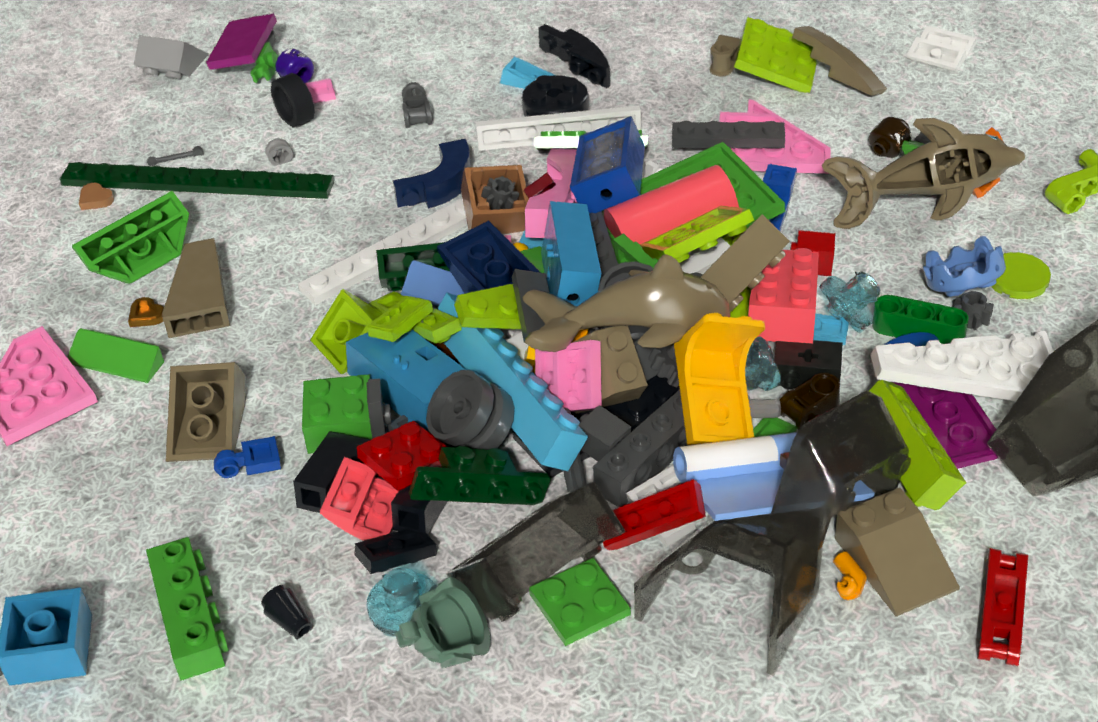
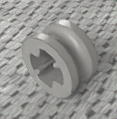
M277 138L271 140L266 145L265 152L272 165L277 166L291 161L293 153L286 140ZM281 149L282 154L277 156L276 151Z

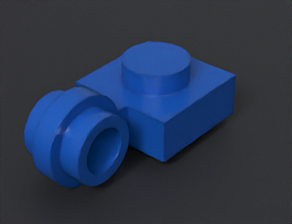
M275 436L241 442L243 452L235 453L232 450H222L213 461L215 472L222 478L235 477L239 473L241 466L246 467L247 475L281 470Z

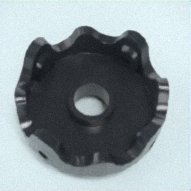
M561 75L539 76L535 81L527 85L522 92L524 117L589 110L588 90L582 82L574 77Z

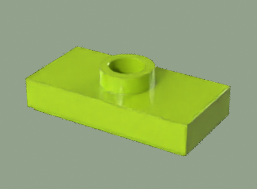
M405 296L366 326L368 336L395 342L433 311L431 301Z

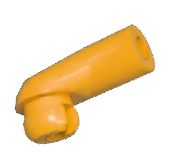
M847 551L841 552L833 561L843 575L841 582L837 581L836 589L843 599L854 600L862 594L867 576Z

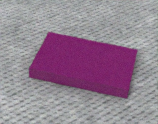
M274 13L229 21L206 61L209 70L255 63L277 22Z

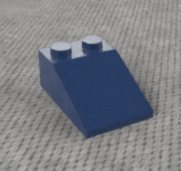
M489 220L437 246L438 253L464 294L513 284L512 275L514 269L540 272Z

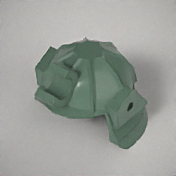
M448 577L442 583H439L436 590L433 589L419 596L421 606L413 612L409 622L399 625L400 631L395 633L399 648L413 644L415 649L428 660L440 663L442 669L471 661V656L486 655L491 646L490 630L481 606L472 592L461 581L453 577Z

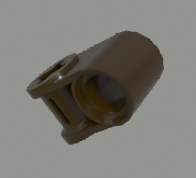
M819 373L797 388L786 392L779 400L781 403V416H787L795 422L800 432L807 431L816 426L818 422L838 410L840 398L839 379L830 373Z

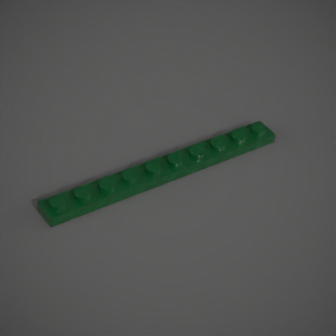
M69 162L60 177V182L62 186L77 187L98 183L102 185V188L328 199L334 185V176L319 173L300 174L293 172L241 171L238 169L217 170L212 168L196 169L187 167L175 168L135 166L132 164L112 165L107 163Z

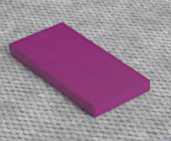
M892 382L904 388L957 469L1009 456V447L972 394Z

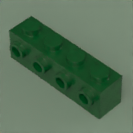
M442 243L376 250L379 280L382 288H388V291H402L412 260L450 271L437 251V246Z

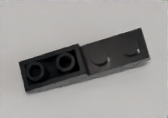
M547 24L538 28L539 48L544 52H549L559 57L562 61H568L569 70L573 74L580 75L590 80L593 84H598L605 88L610 87V66L608 60L598 46L590 39L571 28L565 32Z

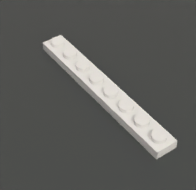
M463 199L457 200L298 283L299 291L317 305L340 293L342 289L346 290L378 273L376 250L433 244L467 226Z

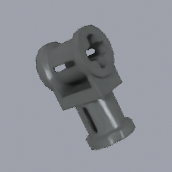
M417 82L408 83L402 89L405 127L409 128L410 125L419 123L432 125L430 104L427 101L424 87Z

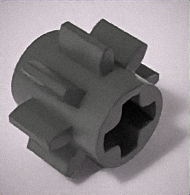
M501 176L496 179L489 178L487 186L483 187L481 197L487 198L486 202H489L491 210L512 209L513 202L518 200L519 192L513 191L515 182Z
M970 291L965 293L962 298L957 296L953 307L962 309L967 313L969 318L967 328L977 330L982 324L989 326L994 304L987 303V298L984 294Z

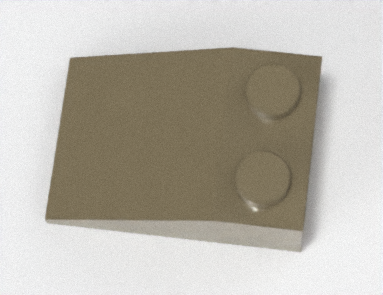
M235 362L170 366L166 462L214 460L216 455L222 450H232L235 452L245 407L246 383L245 373Z
M901 488L838 512L835 540L862 568L867 576V581L896 617L960 589L921 511Z

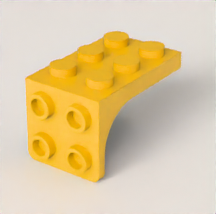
M709 313L704 315L674 344L687 446L754 437L745 379V366L751 344L765 330L764 321L753 320L749 316L733 318L724 317L719 313Z

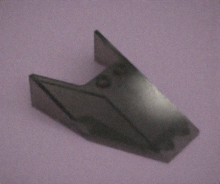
M1098 319L1047 357L987 442L990 449L1032 497L1048 494L1098 477Z
M826 506L714 521L711 517L684 538L634 583L635 619L642 622L674 569L690 575L700 574L708 569L716 554L767 573L775 581L767 673L774 676L819 593ZM691 552H696L702 556L703 561L698 566H687L682 562V559Z

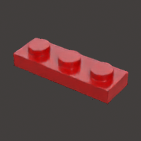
M693 479L601 514L600 521L604 548L607 550H618L706 517L701 485Z

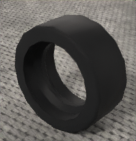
M290 73L275 79L271 83V97L281 119L289 126L294 128L314 118L315 109L312 96L304 81L297 74Z

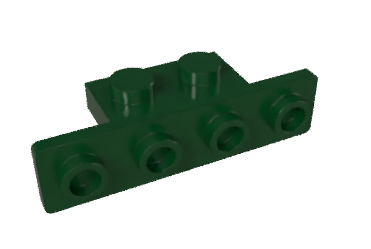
M464 446L456 448L442 447L438 457L442 468L417 467L409 495L412 500L536 505L543 503L551 479L547 473L517 472L508 452L497 448L486 450L470 449Z

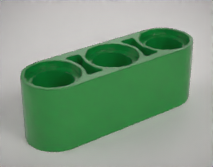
M882 295L874 303L872 327L879 334L896 338L910 333L927 332L937 336L941 344H950L953 339L966 338L969 318L967 313L959 308L894 295Z

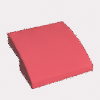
M344 457L321 507L320 514L337 527L363 541L391 534L393 529L391 502L398 491L385 480L376 478V473L366 464Z

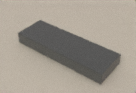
M514 269L512 282L523 341H525V338L531 332L539 330L545 323L538 313L523 301L522 297L528 291L534 289L548 293L549 289L545 273Z

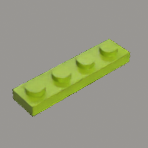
M393 291L368 304L384 313L405 296ZM433 308L429 315L412 327L423 338L434 343L445 342L451 338V335L462 330L459 318Z

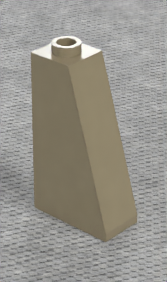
M214 238L184 244L162 312L168 338L230 326L220 260Z

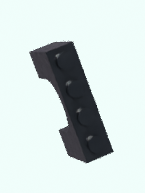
M329 431L293 481L296 507L320 513L344 457L363 463L357 457V446L370 440ZM411 485L399 490L391 502L393 530L402 531L410 529L429 534L448 501L412 500L409 495Z

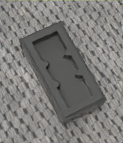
M380 378L368 379L367 405L372 439L387 433L386 424H392L390 404H383Z

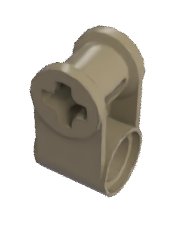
M721 34L718 36L717 41L710 48V53L713 55L712 65L709 69L711 74L722 77L733 72L741 38Z

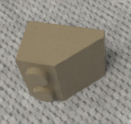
M613 326L596 330L574 341H600L602 407L639 399L648 385L628 326Z

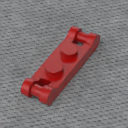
M989 549L978 659L990 661L991 658L1006 660L1007 665H1019L1028 554L1016 553V556L1001 554L999 549ZM993 637L1008 639V645L993 642Z

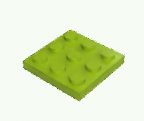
M747 17L734 68L796 91L809 93L813 85L817 60L810 57L813 47L792 38L793 33L789 30L771 26L760 19Z
M719 206L640 245L651 258L659 260L662 255H669L680 263L690 257L689 252L700 248L701 251L717 245V239L726 234L729 237L738 235L747 230L745 225L755 220L750 209Z

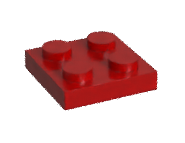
M412 421L357 446V457L399 491L412 484L417 467L442 468L438 457L441 448L447 446L415 421Z

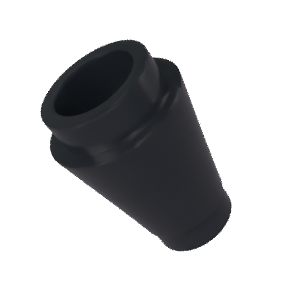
M278 585L265 594L261 601L264 615L290 635H293L295 639L298 640L313 629V623L310 621L293 589L286 588L284 585Z

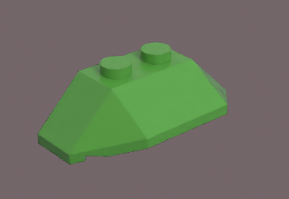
M170 191L73 244L72 248L89 271L132 284L181 256L189 212L175 193Z

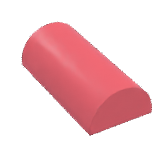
M713 165L604 209L603 215L606 226L614 238L625 234L633 242L642 244L717 207L729 206L739 208V204L728 176L720 166Z

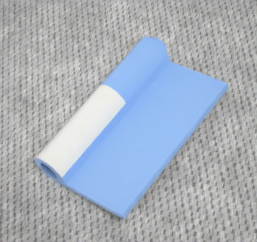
M833 428L680 446L674 450L673 465L678 480L681 483H685L694 479L701 485L705 511L714 521L873 499L875 496V492L854 473L834 475L824 480L812 478L795 481L780 466V455L783 453L844 445L842 436Z

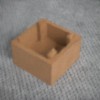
M522 165L464 168L461 193L468 230L488 220L502 234L525 230V207L529 198L523 191L526 188ZM504 176L515 182L513 191L519 192L518 200L513 202L512 209L491 210L489 202H486L487 198L481 197L483 187L487 186L489 178L496 179Z

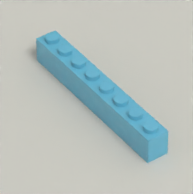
M446 292L437 310L458 318L454 306L457 296ZM461 327L462 330L451 335V338L445 341L444 344L466 370L474 371L484 377L489 383H494L505 390L512 397L515 409L511 428L539 463L544 466L568 471L588 438L580 428L579 420L562 407L563 402L550 393L547 389L548 384L532 372L533 367L520 358L517 354L518 349L503 338L504 333L498 328Z

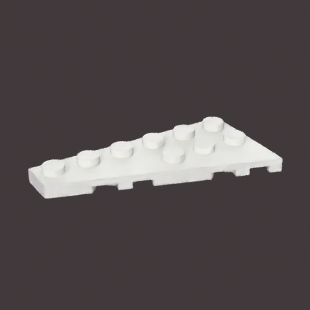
M1037 331L1034 336L1025 337L1023 333H1013L1007 339H1001L996 335L956 338L950 344H941L939 340L928 341L926 346L916 347L911 343L876 345L871 353L876 379L1059 409H1066L1071 402V397L1046 331Z

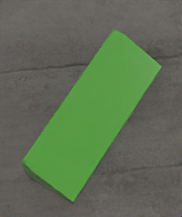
M82 328L77 331L67 357L74 366L149 383L164 363L158 346Z

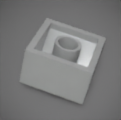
M139 35L134 65L142 68L143 73L147 75L158 76L159 72L166 73L165 77L181 80V76L190 77L209 53L184 41Z

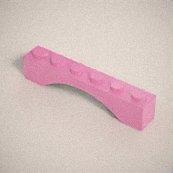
M551 148L547 157V173L556 185L542 194L529 198L525 207V237L544 238L550 201L578 203L570 188L577 149Z

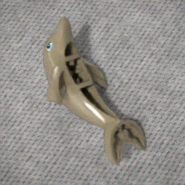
M936 118L916 119L913 125L931 142L901 156L879 172H875L856 159L842 156L826 159L821 166L825 172L838 179L848 192L843 209L834 219V226L841 229H851L861 225L870 216L881 195H941L930 219L944 220L953 217L967 204L975 188L999 178L1008 168L1019 165L1025 159V154L1017 148L1008 147L997 136L963 133L953 124Z
M662 255L653 271L630 270L628 274L631 277L604 288L579 306H575L551 293L535 289L528 291L522 297L523 301L535 310L545 323L539 330L531 332L524 342L531 348L548 352H558L567 348L580 330L601 326L648 327L650 329L637 343L641 347L663 348L678 342L704 315L719 313L724 317H730L731 312L726 297L716 285L699 276L683 272L680 263L669 255Z

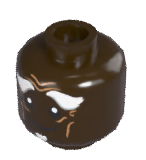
M896 117L884 118L869 135V143L873 152L878 156L888 158L897 157L903 151L901 147L903 142L911 140L909 125L903 119Z

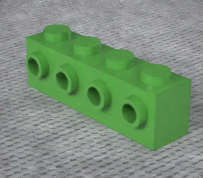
M189 537L146 549L173 662L180 681L224 667L225 663L222 653L228 652L229 649L223 629L215 631L214 625L221 623L215 602H207V598L213 596L208 575L200 577L199 571L206 569L201 550L192 549Z

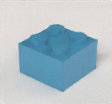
M81 587L5 597L0 628V668L9 686L86 675L92 613Z

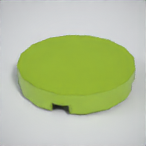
M1021 252L1003 254L1006 270L996 279L997 283L991 286L994 291L1000 294L1002 292L1009 294L1010 298L1031 299L1045 292L1050 283L1051 272L1041 259Z

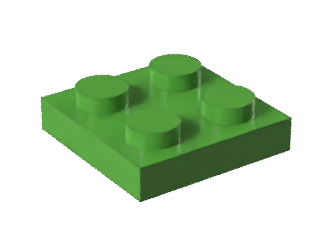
M594 558L529 587L530 596L565 646L631 615L630 606Z

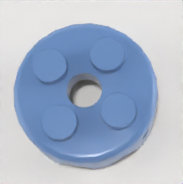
M980 236L975 241L974 249L966 250L960 246H954L951 249L950 256L945 261L940 258L935 250L928 251L926 254V266L923 267L927 285L931 290L945 292L946 296L952 297L964 293L965 290L995 285L997 283L996 279L1006 270L1002 247H995L994 250L990 240L985 236Z

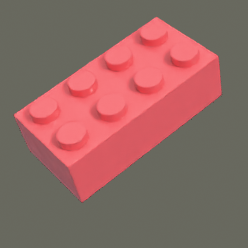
M806 248L783 250L786 255L773 268L768 264L761 271L765 277L751 290L748 316L753 320L764 321L765 330L755 340L813 344L819 252H812Z

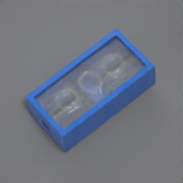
M632 116L579 136L570 188L578 204H587L589 213L603 211L640 195L645 144Z

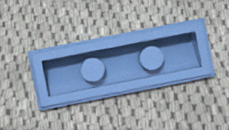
M416 260L411 261L401 292L402 296L429 300L436 307H439L446 292L456 296L461 293L464 294L450 271Z

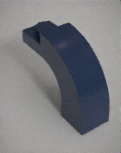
M466 138L440 143L441 163L434 170L422 175L393 180L395 200L398 208L414 206L426 202L428 208H432L449 202L461 193L464 168L471 167L470 151Z

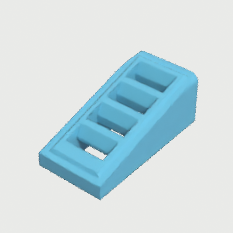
M513 57L503 68L500 83L525 89L527 85L535 81L539 76H553L554 74L517 57Z

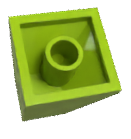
M342 289L310 341L340 374H344L347 372L346 342L367 333L366 326L383 313L347 290Z

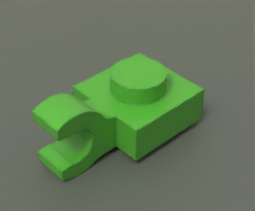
M270 42L265 43L255 62V67L250 72L254 83H257L261 77H265L266 81H269L276 71L278 55L273 51Z

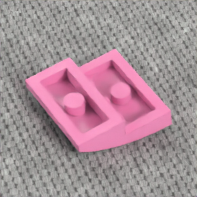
M586 340L570 343L567 348L558 352L535 349V375L548 384L547 389L552 395L558 397L563 402V408H568L572 412L594 410L599 405L602 407L600 341Z

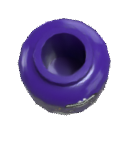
M291 48L283 51L277 58L276 71L280 77L290 73L297 74L306 83L312 78L314 65L312 60L303 52Z

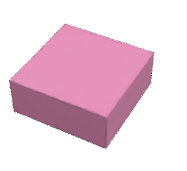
M331 79L305 83L312 96L313 103L336 99Z

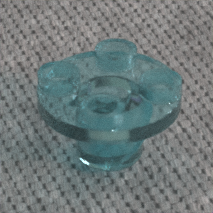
M855 271V276L847 283L836 276H829L819 285L821 291L830 302L827 304V309L833 317L838 320L843 317L858 333L863 332L873 323V317L867 305L878 301L876 297L880 295L881 290L877 281L866 272L857 273Z
M399 567L390 570L387 574L383 575L382 580L375 584L367 597L366 606L371 623L383 632L384 635L396 637V631H400L399 625L409 622L413 612L421 606L419 596L433 589L436 590L437 585L429 577L408 568Z

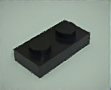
M406 529L355 543V556L368 572L373 574L385 572L388 569L405 564L417 563L420 560L436 556V543L427 533Z

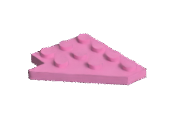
M749 99L748 113L720 112L719 122H784L785 148H730L752 171L766 172L768 164L797 168V173L829 174L823 170L821 165L826 159L830 158L831 148L756 101Z
M43 326L13 339L0 362V437L6 446L98 402L94 391Z

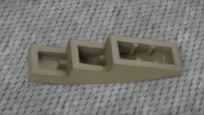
M811 26L795 27L792 38L812 46L810 57L831 66L828 77L870 96L882 94L887 90L875 73L841 43Z

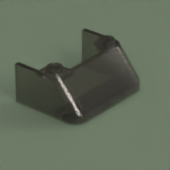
M865 391L806 422L799 429L793 440L769 518L771 523L814 549L819 550L822 548L831 518L840 511H847L852 505L856 496L853 489L857 481L861 480L875 492L876 497L898 488L901 476L906 473L910 466L911 458L908 456L909 449L881 397L870 391Z
M593 481L547 502L452 568L446 575L458 579L472 592L483 613L489 619L499 618L503 622L520 611L517 604L522 601L521 597L529 592V587L544 581L571 560L582 557L584 561L589 560L603 550L600 546L602 542L620 536L626 531Z

